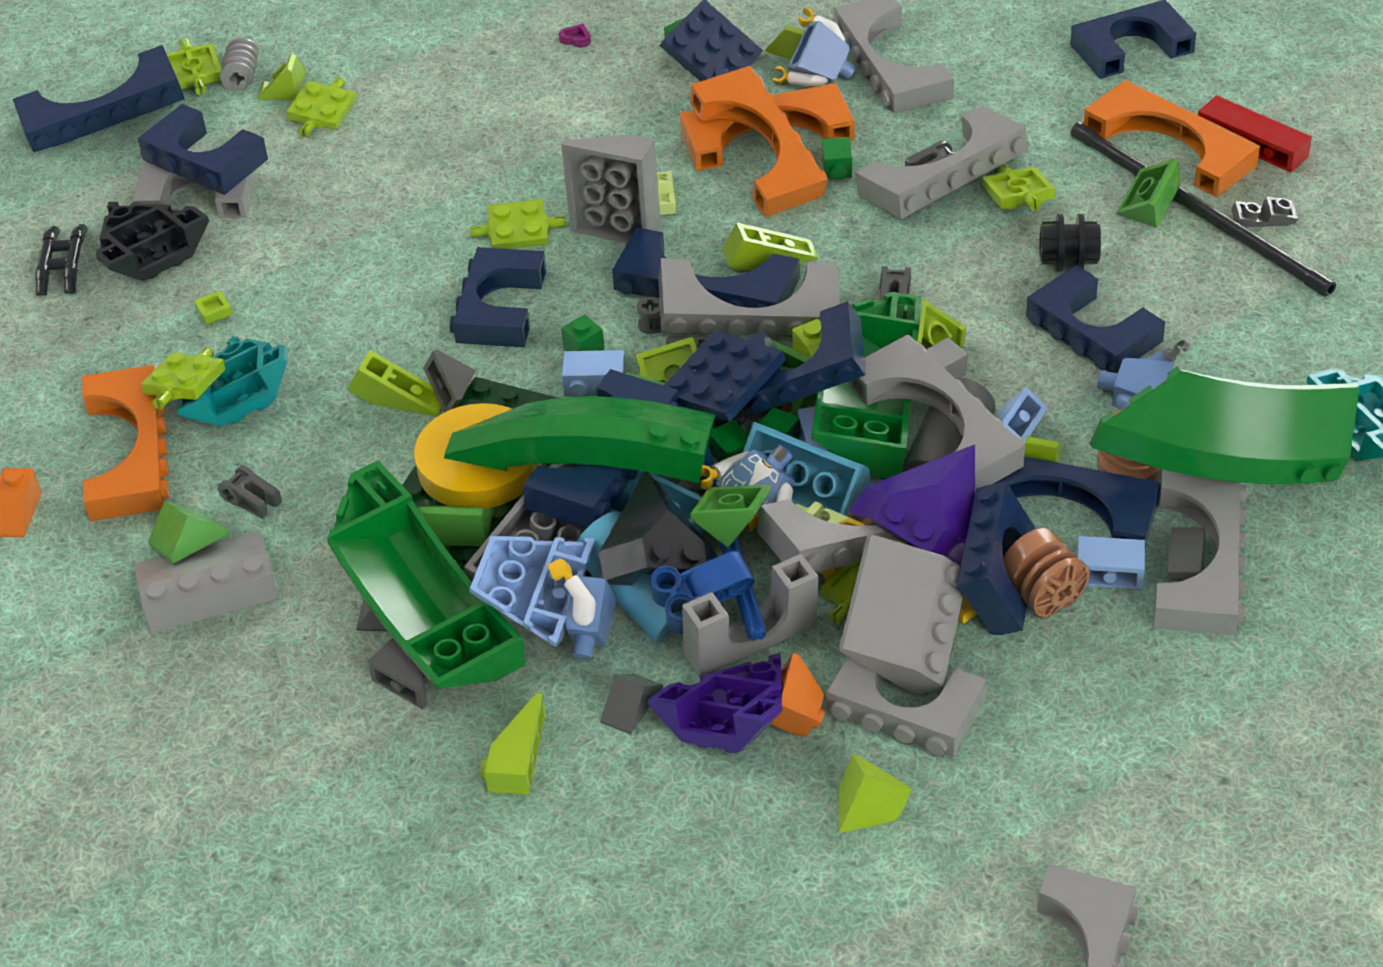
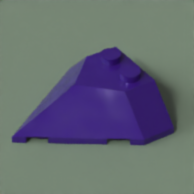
M975 444L867 486L848 511V515L864 525L876 524L909 546L943 555L961 566L975 498Z
M781 653L768 656V661L754 664L749 661L701 675L700 682L696 684L685 685L677 682L667 685L648 699L649 706L681 742L696 744L700 748L712 747L723 749L727 753L741 752L747 745L758 738L782 712Z

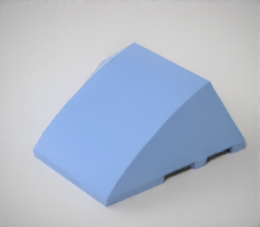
M490 536L469 592L485 604L503 613L557 647L566 632L570 593L564 587L565 578L554 581L548 564L555 560L563 559L570 565L572 575L585 576L595 538H584V542L564 541V538L555 537L554 541H534L532 537Z

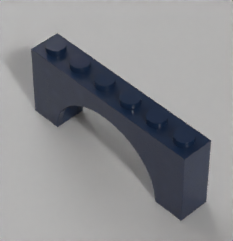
M163 45L138 53L139 62L133 75L115 90L98 98L78 103H58L44 98L38 90L14 98L15 108L32 151L36 152L67 143L184 100L185 97Z
M636 227L612 269L614 290H618L623 294L632 293L659 298L658 276L661 258H666L664 255L663 232ZM771 254L761 266L744 274L729 277H707L696 274L695 276L709 293L724 302L746 308H763L779 304L792 296L800 279V262L798 258Z
M612 369L608 371L596 387L597 396L629 398L680 407L677 389ZM538 465L523 485L525 509L587 529L597 519L610 513L614 502L622 498L626 485L630 480L636 478L639 470L602 465H582L571 468H550Z
M1024 456V466L994 483L1006 481L1016 498L1046 495L1080 503L1095 512L1105 522L1110 531L1111 538L1145 540V548L1158 504L1160 482L1026 456Z

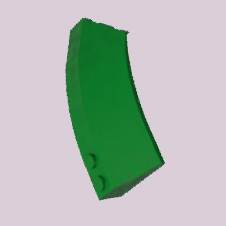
M890 292L884 294L883 300L874 302L870 298L852 304L853 309L861 319L864 358L906 335H910L917 342L922 296ZM848 382L817 392L811 439L834 454L867 466L870 470V476L885 480L902 473L907 450L911 399H886L866 406L848 388Z
M1176 366L1167 373V379L1153 389L1151 385L1147 386L1128 400L1130 405L1116 415L1111 411L1102 417L1089 443L1092 448L1162 470L1201 478L1251 484H1301L1334 481L1342 475L1351 456L1359 386L1356 383L1324 385L1254 383L1181 370L1179 366Z
M600 396L555 398L527 403L453 432L447 445L444 459L507 471V468L511 466L535 464L602 465L639 470L699 483L716 414L629 398Z
M379 460L351 473L347 482V492L345 497L342 496L336 513L334 528L330 529L327 537L328 545L366 604L400 648L436 689L497 681L525 666L523 638L497 610L469 592L472 584L471 580L431 529L413 502L412 495Z

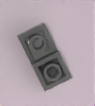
M1266 196L1262 205L1254 202L1235 201L1231 208L1234 221L1244 227L1288 226L1295 224L1298 220L1294 202L1286 198Z
M1172 527L1167 578H1176L1179 581H1183L1203 571V551L1206 540L1205 527Z

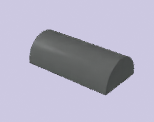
M955 378L959 379L965 389L974 397L979 398L984 407L994 414L996 408L994 398L984 386L970 379ZM931 405L906 455L902 472L954 453L962 441V436L954 422L943 412Z

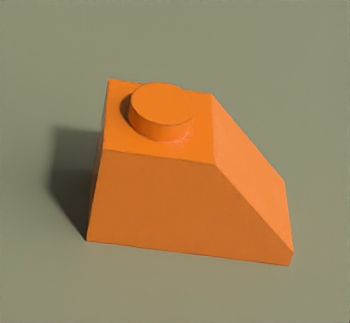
M3 468L0 475V537H25L42 493L34 469Z
M796 653L790 656L782 668V712L770 725L796 736L806 737L812 728L818 729L823 720L825 710L821 708L824 693L800 655Z

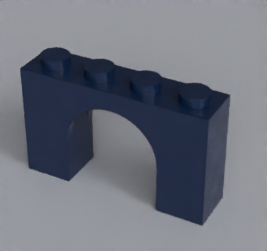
M1166 0L1071 26V47L1099 79L1124 72L1125 52L1115 42L1116 39L1122 37L1140 36L1148 38L1158 44L1170 59L1194 53L1196 32Z
M184 104L178 106L138 137L140 153L144 161L223 195L227 194L268 160L264 138L244 129L216 149L206 152L188 151L192 145L207 134L202 112Z
M477 247L474 258L469 259L468 277L463 278L462 296H458L456 300V315L451 316L450 332L454 333L456 343L525 348L530 331L528 308L493 306L483 302L482 299L489 293L502 288L542 289L547 271L544 251Z
M1075 265L1027 297L1026 317L1029 322L1034 326L1039 325L1048 331L1053 339L1061 340L1069 345L1077 355H1084L1093 361L1100 370L1118 373L1123 359H1139L1162 343L1164 339L1166 321L1144 307L1120 323L1111 326H1092L1078 320L1073 314L1097 299L1098 278L1078 265Z
M848 301L820 311L821 342L816 353L806 363L794 369L779 370L778 368L747 402L746 406L753 415L866 375L861 319ZM765 332L746 338V340L778 349Z
M1006 481L976 488L957 583L992 635H1004L1023 631L1027 605L1012 584L1003 558L1005 553L1019 538L1036 529Z

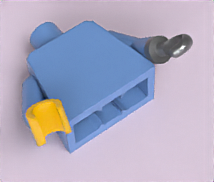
M1182 339L1175 344L1173 349L1167 347L1151 357L1142 359L1125 358L1121 363L1118 373L1100 371L1097 388L1113 391L1112 406L1123 410L1130 405L1128 400L1147 386L1151 385L1154 389L1164 382L1168 377L1167 373L1173 369V361L1176 360V355L1179 354L1181 348L1183 351H1187L1190 343L1187 339Z

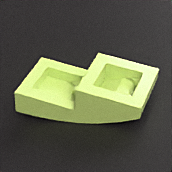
M672 171L657 172L660 215L676 214Z

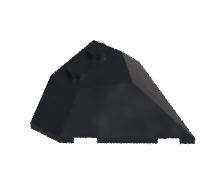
M108 202L107 209L109 213L104 218L99 239L101 247L97 249L96 257L99 262L111 271L141 281L153 279L159 273L171 267L179 266L183 261L193 257L209 223V218L199 209L192 206H185L182 210H172L170 205L131 203L130 206H119L118 202Z
M644 472L641 476L639 483L597 554L600 578L606 579L609 585L632 586L642 573L652 574L655 569L661 566H672L679 573H682L719 557L648 472Z

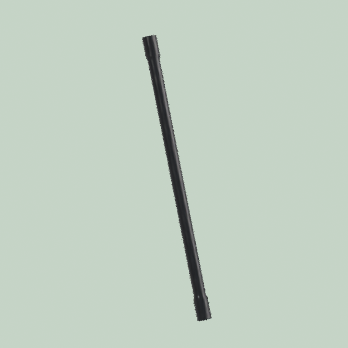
M1077 122L1072 127L1071 136L1088 147L1096 149L1136 176L1140 169L1148 167L1101 137L1098 132L1082 122ZM1181 186L1177 190L1173 199L1302 280L1305 285L1322 296L1326 297L1334 292L1336 282L1317 270L1307 267Z

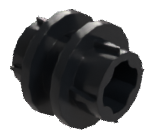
M1057 214L1055 221L1042 222L1040 225L1039 257L1042 264L1055 265L1056 272H1062L1064 262H1076V265L1084 269V265L1098 264L1100 261L1101 229L1097 221H1085L1084 214H1077L1076 224H1064L1063 214Z

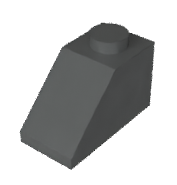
M391 638L368 660L372 681L423 710L427 706L424 674L396 641Z

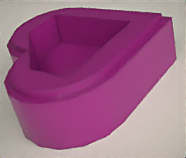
M584 23L564 28L558 34L559 42L564 45L572 44L575 47L582 48L591 43V35Z

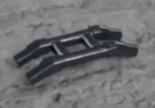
M79 224L71 232L70 240H57L60 234V229L57 226H51L45 231L42 239L43 244L39 264L35 274L37 296L47 295L49 270L64 269V293H76L80 251L85 234L88 231L86 225ZM69 251L67 258L51 259L53 252Z

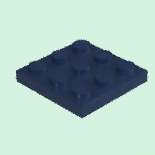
M702 0L659 45L699 81L750 66L763 52L761 47L707 0Z
M715 330L664 386L677 389V398L680 406L716 414V418L730 422L786 361V357L782 350Z

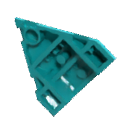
M232 336L226 342L228 346L213 357L224 360L225 370L197 400L177 399V413L182 417L222 427L228 423L235 424L245 418L246 414L256 409L258 411L266 409L276 399L287 365L286 347L278 344L273 348L269 342L245 339L242 342L238 337Z
M1329 369L1308 375L1307 385L1356 383L1359 386L1350 457L1355 462L1383 458V376L1364 374L1363 378L1346 376L1345 370Z

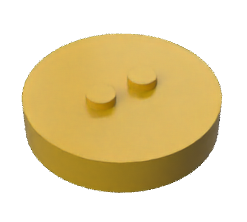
M496 404L465 405L439 415L425 426L416 440L414 458L418 479L428 495L447 506L492 508L510 502L524 493V483L538 465L541 466V464L511 466L507 468V471L444 459V454L453 432L509 411L511 408Z

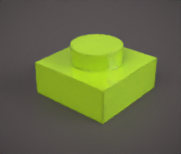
M221 290L194 300L196 310L206 325L233 315L231 306Z

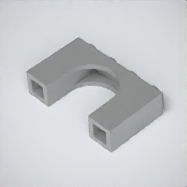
M144 161L133 197V203L169 205L172 196L176 192L198 183L189 181L184 177ZM255 171L227 194L223 195L216 192L215 202L219 218H247L256 179Z
M802 553L772 566L771 593L767 601L760 608L766 633L762 640L751 641L748 638L743 620L729 624V615L713 592L683 604V654L700 678L701 675L714 672L815 627L817 622L818 575Z
M849 656L847 657L827 690V712H830L838 720L846 721L849 719L860 723L871 732L882 731L890 734L901 743L910 744L912 742L923 746L934 755L941 756L944 754L954 758L986 700L987 679L955 668L942 692L934 701L920 707H901L888 702L878 692L884 677Z

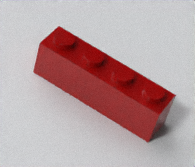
M1216 95L1198 111V116L1259 145L1258 159L1290 173L1309 157L1312 136Z

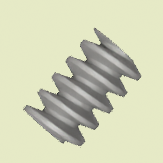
M239 37L228 43L220 73L221 83L227 89L245 90L253 82L259 55V48L254 41Z

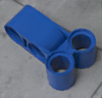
M731 551L682 573H679L672 566L658 567L651 575V590L656 604L665 607L667 627L676 634H683V619L674 615L676 611L682 610L683 604L711 592L721 603L747 591L753 586L755 580L741 554L738 551ZM665 583L673 585L671 589L667 590L659 586Z

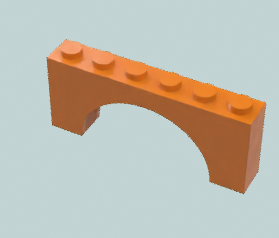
M751 66L692 84L690 104L702 122L714 119L740 122L759 132L773 148L777 159L775 166L766 175L754 180L752 199L764 217L824 196L825 188L828 184L826 173L824 170L819 169L812 152L805 148L799 133L792 129L786 114L780 111L774 96L767 92L761 77L755 74Z
M1127 80L1121 82L1084 110L1083 124L1098 132L1104 139L1123 132L1152 131L1172 136L1186 143L1201 159V162L1196 166L1194 186L1216 198L1253 170L1258 164L1259 145Z
M836 83L773 95L776 105L781 112L786 114L791 126L811 130L823 139L849 137L850 141L855 140V121ZM695 110L680 113L681 134L696 171L723 166L722 154L725 147L737 136L753 129L740 122L725 119L702 122Z
M154 365L82 376V396L88 415L116 416L126 420L138 430L137 440L132 451L119 465L102 475L83 480L84 505L90 521L161 510L165 498H170L169 484L167 479L164 480V477L169 476L168 462L166 458H163L164 455H168L166 438L162 437V435L167 434L165 417L161 416V414H166V406L162 410L160 408L159 410L156 409L152 401L157 396L143 394L141 383L155 370Z

